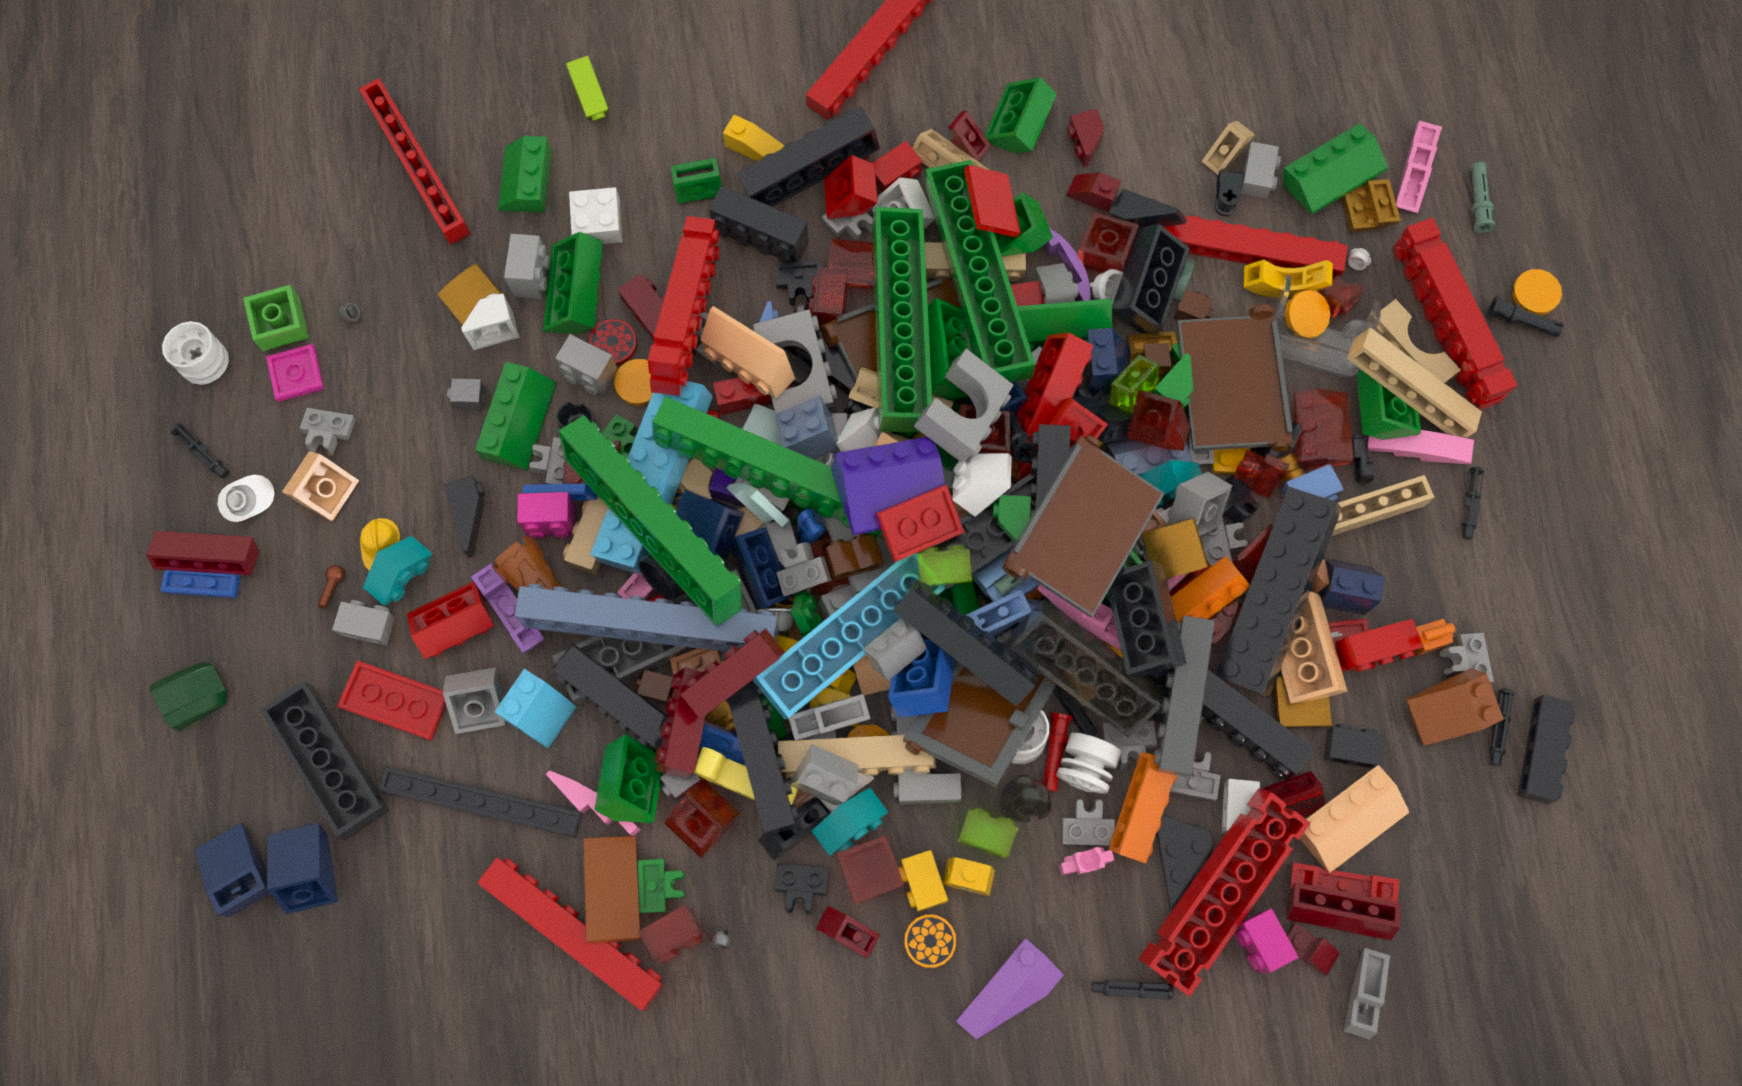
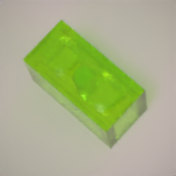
M1138 355L1111 383V404L1132 414L1159 384L1160 364Z
M964 545L949 546V551L938 552V548H926L922 554H917L920 582L926 583L929 586L973 582L970 550L964 549Z
M975 808L974 811L969 809L958 842L1007 859L1018 827L1013 826L1014 821L1005 817H999L997 820L989 817V812L983 809Z

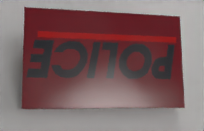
M1312 771L1264 787V790L1272 792L1287 804L1285 808L1295 810L1302 817L1313 814L1325 806L1323 785Z

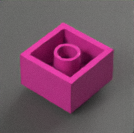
M568 492L518 494L517 523L527 536L530 535L533 539H543L544 536L554 535L556 538H568L569 535H572L576 523V505Z
M1272 908L1245 919L1234 933L1238 944L1241 947L1244 946L1249 954L1247 956L1249 965L1254 971L1257 970L1259 974L1271 973L1299 958Z

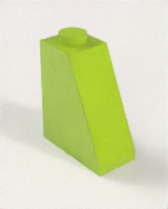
M585 56L566 63L567 71L586 118H592L593 121L605 118L608 107L589 57Z

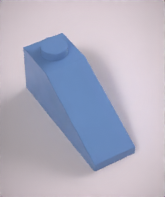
M1021 589L967 614V616L972 618L975 625L983 631H988L993 636H996L1032 614V610Z

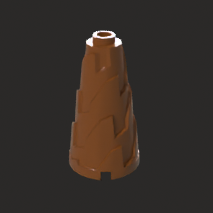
M530 535L523 537L526 542L524 545L516 541L495 559L496 564L491 565L492 569L507 584L510 583L518 591L520 586L528 587V584H538L543 586V589L553 590L554 587H562L544 558V553Z

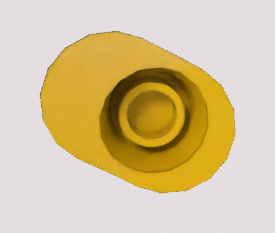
M383 518L373 519L361 531L362 560L364 566L369 571L377 552L400 541L398 527L393 521Z

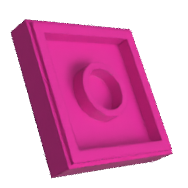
M313 344L266 356L274 397L277 402L325 389L316 348Z

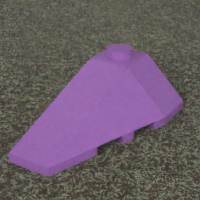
M1025 938L956 1022L975 1039H978L1047 996L1064 974Z

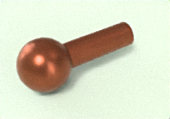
M339 565L330 566L326 570L325 577L327 583L317 605L321 609L328 608L337 584L342 583L346 577L345 570Z

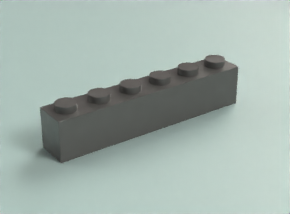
M1183 615L1180 622H1177L1187 664L1172 669V672L1167 674L1165 687L1170 689L1168 698L1164 697L1162 704V713H1166L1164 723H1160L1158 729V738L1162 739L1160 749L1156 748L1154 755V764L1158 765L1157 772L1184 777L1192 775L1215 623L1213 620Z

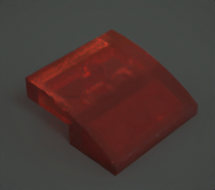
M832 238L826 284L873 289V242Z

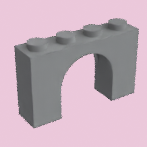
M805 310L753 324L754 331L779 348L786 346L800 347L808 352L812 358V371L804 383L784 390L777 399L772 397L775 413L778 414L819 395L828 408L835 407L834 399H838L835 386L829 385L828 376H832L828 361L823 362L822 353H826L823 340L817 339L816 331L820 330L817 317L811 316L810 310Z
M967 349L953 362L945 378L971 398L976 408V419H968L958 415L939 399L935 398L923 410L914 425L916 429L961 463L969 456L974 458L981 450L982 445L979 443L981 440L984 441L992 431L989 426L994 424L1000 417L1002 412L999 409L1000 407L1003 408L1010 400L1011 395H1009V392L1013 387L1012 383Z
M891 706V722L896 721L897 731H892V735H905L917 715L898 718L893 706ZM914 769L904 770V774H898V782H893L894 798H899V804L961 802L960 773H914Z

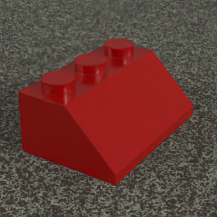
M474 581L407 613L411 637L424 659L438 656L444 650L454 645H461L468 638L477 634H483L494 626L488 607Z

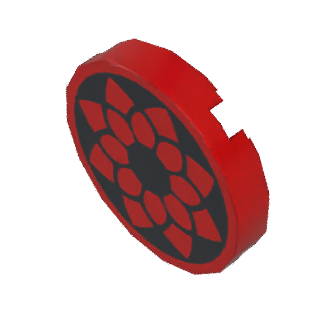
M608 319L599 323L592 330L589 344L612 355L616 366H619L634 356L637 337L633 328L626 322L618 319Z

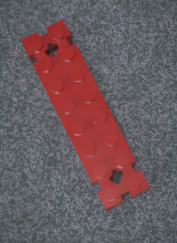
M686 217L683 237L681 236L654 334V344L651 345L647 360L648 370L651 374L650 389L652 393L680 396L682 387L687 386L688 372L686 371L687 368L692 367L693 353L691 352L692 349H696L698 342L696 332L701 331L702 328L701 313L706 312L707 299L705 297L710 295V278H714L716 264L714 262L718 261L720 256V247L716 246L719 241V230L715 229V219Z
M1430 218L1406 227L1402 237L1398 239L1393 247L1394 255L1398 261L1406 266L1404 268L1405 278L1411 282L1414 288V296L1417 301H1420L1424 309V316L1434 329L1436 340L1441 343L1445 353L1460 369L1455 378L1462 387H1466L1468 391L1465 393L1466 400L1479 410L1501 403L1507 397V394L1511 393L1518 385L1510 369H1506L1503 363L1505 359L1446 242L1443 243L1439 237L1441 232L1434 218Z
M1260 788L1256 790L1247 803V806L1251 808L1247 815L1240 813L1158 930L1157 934L1161 936L1160 940L1156 945L1150 942L1139 957L1141 962L1189 997L1202 980L1197 976L1202 968L1210 969L1292 851V848L1288 845L1292 838L1299 840L1310 825V822L1295 810L1285 808L1287 804L1270 791Z

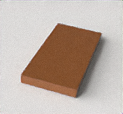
M636 836L583 838L586 943L640 940Z

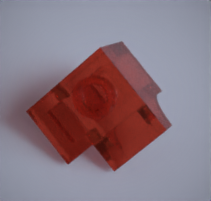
M1337 275L1332 279V285L1321 288L1319 293L1325 297L1329 305L1330 316L1335 319L1340 314L1345 316L1354 308L1353 303L1360 299L1366 288L1360 282L1357 284L1345 283Z

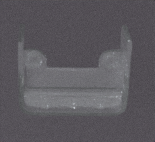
M1286 275L1274 308L1282 359L1342 377L1356 375L1360 368L1349 361L1347 357L1353 340L1369 327L1376 330L1381 318L1380 301H1375L1367 321L1358 318L1351 319L1345 324L1342 332L1326 328L1317 337H1297L1293 334L1295 332L1288 328L1285 320L1286 304L1291 300L1288 298L1291 276Z

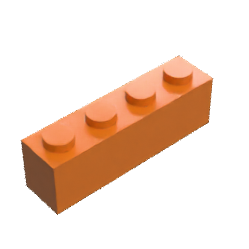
M1227 556L1223 557L1171 597L1177 622H1180L1183 615L1209 619L1249 589L1250 585Z
M1140 752L1108 850L1146 863L1148 857L1152 854V844L1156 833L1161 827V817L1164 808L1168 805L1169 792L1177 775L1157 772L1158 765L1154 764V755Z

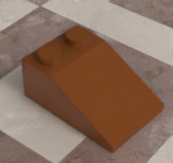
M1472 668L1405 699L1421 744L1424 746L1477 732L1504 720L1487 673Z

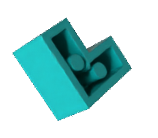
M1169 460L1139 476L1165 493L1156 507L1158 509L1165 506L1166 501L1170 499L1175 500V491L1181 483L1202 474L1198 463Z
M409 536L377 552L363 588L383 606L393 601L397 602L404 596L407 582L417 575H423L429 569V561L433 553L413 536Z
M868 788L845 803L840 804L812 830V833L829 856L838 851L843 854L854 845L851 842L853 839L858 841L868 833L867 829L872 832L882 825L881 819L888 811L872 789Z

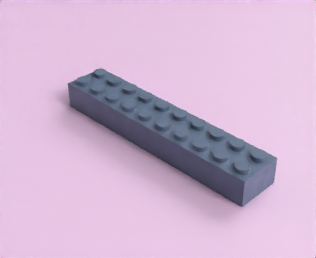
M528 584V587L520 586L514 615L524 628L724 652H727L734 645L740 648L745 644L743 639L754 630L759 633L766 628L776 642H778L779 634L777 616H772L773 613L769 611H757V614L747 613L746 609L741 608V611L716 627L703 611L692 602H681L680 605L670 604L671 601L666 599H655V602L645 601V598L640 596H630L629 599L620 598V595L615 593H604V596L594 595V592L589 590H579V593L569 592V589L563 587H554L553 590L543 589L544 587L538 584Z

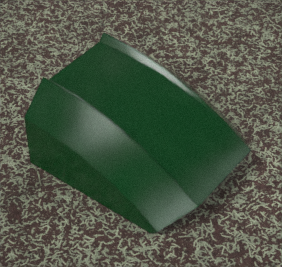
M207 662L180 670L150 685V693L159 707L163 719L172 729L177 731L185 729L226 705V689L214 666Z

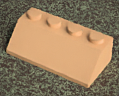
M713 306L710 309L700 340L704 347L703 352L705 356L711 361L717 360L728 372L734 371L745 383L749 384L751 382L762 394H769L777 399L795 379L785 351Z
M1310 592L1281 666L1291 704L1323 699L1348 692L1321 597L1314 592Z
M1378 765L1306 820L1310 822V825L1300 840L1330 874L1406 816L1409 810L1396 784Z

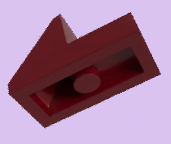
M961 111L948 126L954 136L950 142L977 161L991 146L968 111Z
M1294 923L1287 933V937L1299 959L1327 976L1340 953L1325 938H1317Z

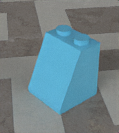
M524 669L495 710V713L507 723L549 749L577 706L545 681Z

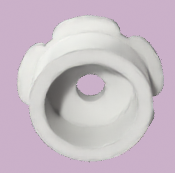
M1362 248L1352 249L1348 255L1349 266L1355 270L1365 269L1371 263L1370 254Z

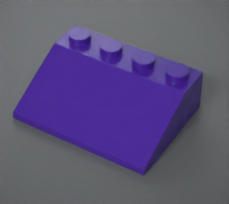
M928 437L838 452L835 454L831 466V471L853 535L881 530L875 513L945 484L939 452L935 442Z

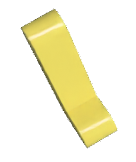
M703 747L696 761L694 773L705 780L755 800L746 766L729 760L712 749ZM791 786L793 794L788 795L791 805L798 791L793 786Z

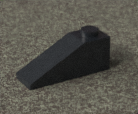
M1122 189L1108 212L1114 218V224L1122 229L1128 227L1138 230V228L1155 224L1167 227L1183 225L1187 221L1178 208L1126 189Z
M473 475L444 484L462 550L468 557L474 556L484 507L482 496L485 495L482 482H477Z
M815 797L797 809L800 819L795 820L797 828L771 836H766L763 833L758 841L773 861L812 834V830L831 813L819 798Z

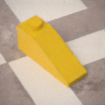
M736 115L732 116L723 132L725 147L757 162L762 160L765 155L775 153L785 146L754 123Z

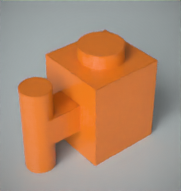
M1444 619L1416 627L1423 644V648L1415 650L1417 656L1445 648L1453 643L1452 638L1455 626L1453 623L1446 624Z

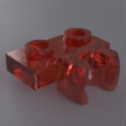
M1247 450L1242 461L1238 463L1234 477L1248 483L1253 489L1252 491L1270 498L1286 474L1290 464L1269 454H1266L1263 459L1262 456Z

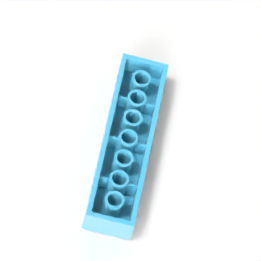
M689 381L686 387H682L680 396L652 394L628 456L631 467L635 471L639 470L644 475L646 483L650 487L654 486L659 491L662 500L666 504L670 503L671 505L689 459L684 458L674 449L661 448L653 441L652 421L665 396L707 413L713 398L712 394L704 385ZM608 508L590 555L601 564L642 575L638 567V561L648 551Z
M918 553L893 564L785 652L778 661L753 679L754 683L784 720L792 716L865 655L863 648L902 618L893 610L898 600L916 579L928 584L937 595L946 588Z

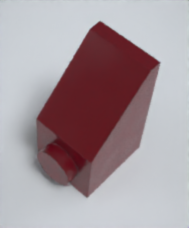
M1100 172L1075 175L1066 196L1109 212L1118 194L1121 180Z
M827 906L816 927V930L866 958L869 957L880 936L860 922L830 906Z

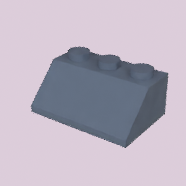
M1178 429L1141 438L1139 433H1137L1134 438L1104 443L1109 456L1137 475H1141L1169 460L1192 462L1186 439Z

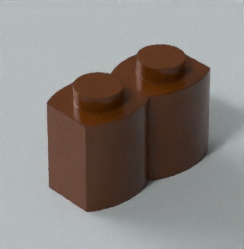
M862 533L854 536V540L844 542L843 539H838L829 543L825 554L834 581L882 568L884 560L875 534L868 535V533Z

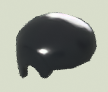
M567 402L558 409L556 414L558 427L562 429L583 415L590 423L595 422L594 414L584 404L573 405L571 402Z

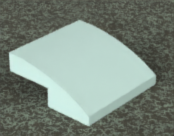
M754 404L742 429L782 446L775 411Z
M734 483L727 487L765 525L774 519L783 527L789 521L753 486Z

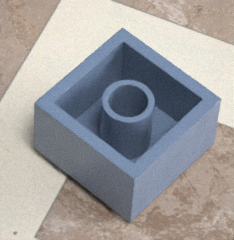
M820 395L776 414L783 447L811 459L838 449L836 445L838 438L832 413Z

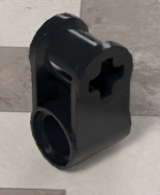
M1219 170L1215 199V210L1219 215L1230 216L1234 213L1236 204L1240 199L1244 179L1243 172Z

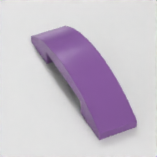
M1050 228L1053 238L1043 245L1048 256L1058 253L1068 272L1071 271L1073 280L1078 287V297H1075V301L1090 300L1089 279L1082 261L1071 245Z
M491 563L471 576V578L499 616L522 653L525 654L545 639L539 630L524 628L514 615L517 597L507 583L492 569Z

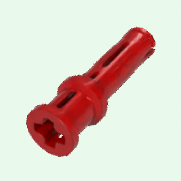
M1050 713L1052 721L1047 739L1049 746L1041 789L1057 792L1059 778L1056 774L1058 769L1061 768L1064 745H1067L1069 740L1067 737L1069 722L1072 721L1073 717L1061 713Z

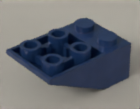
M243 823L234 826L195 849L205 889L217 915L230 917L270 894L267 890V870Z

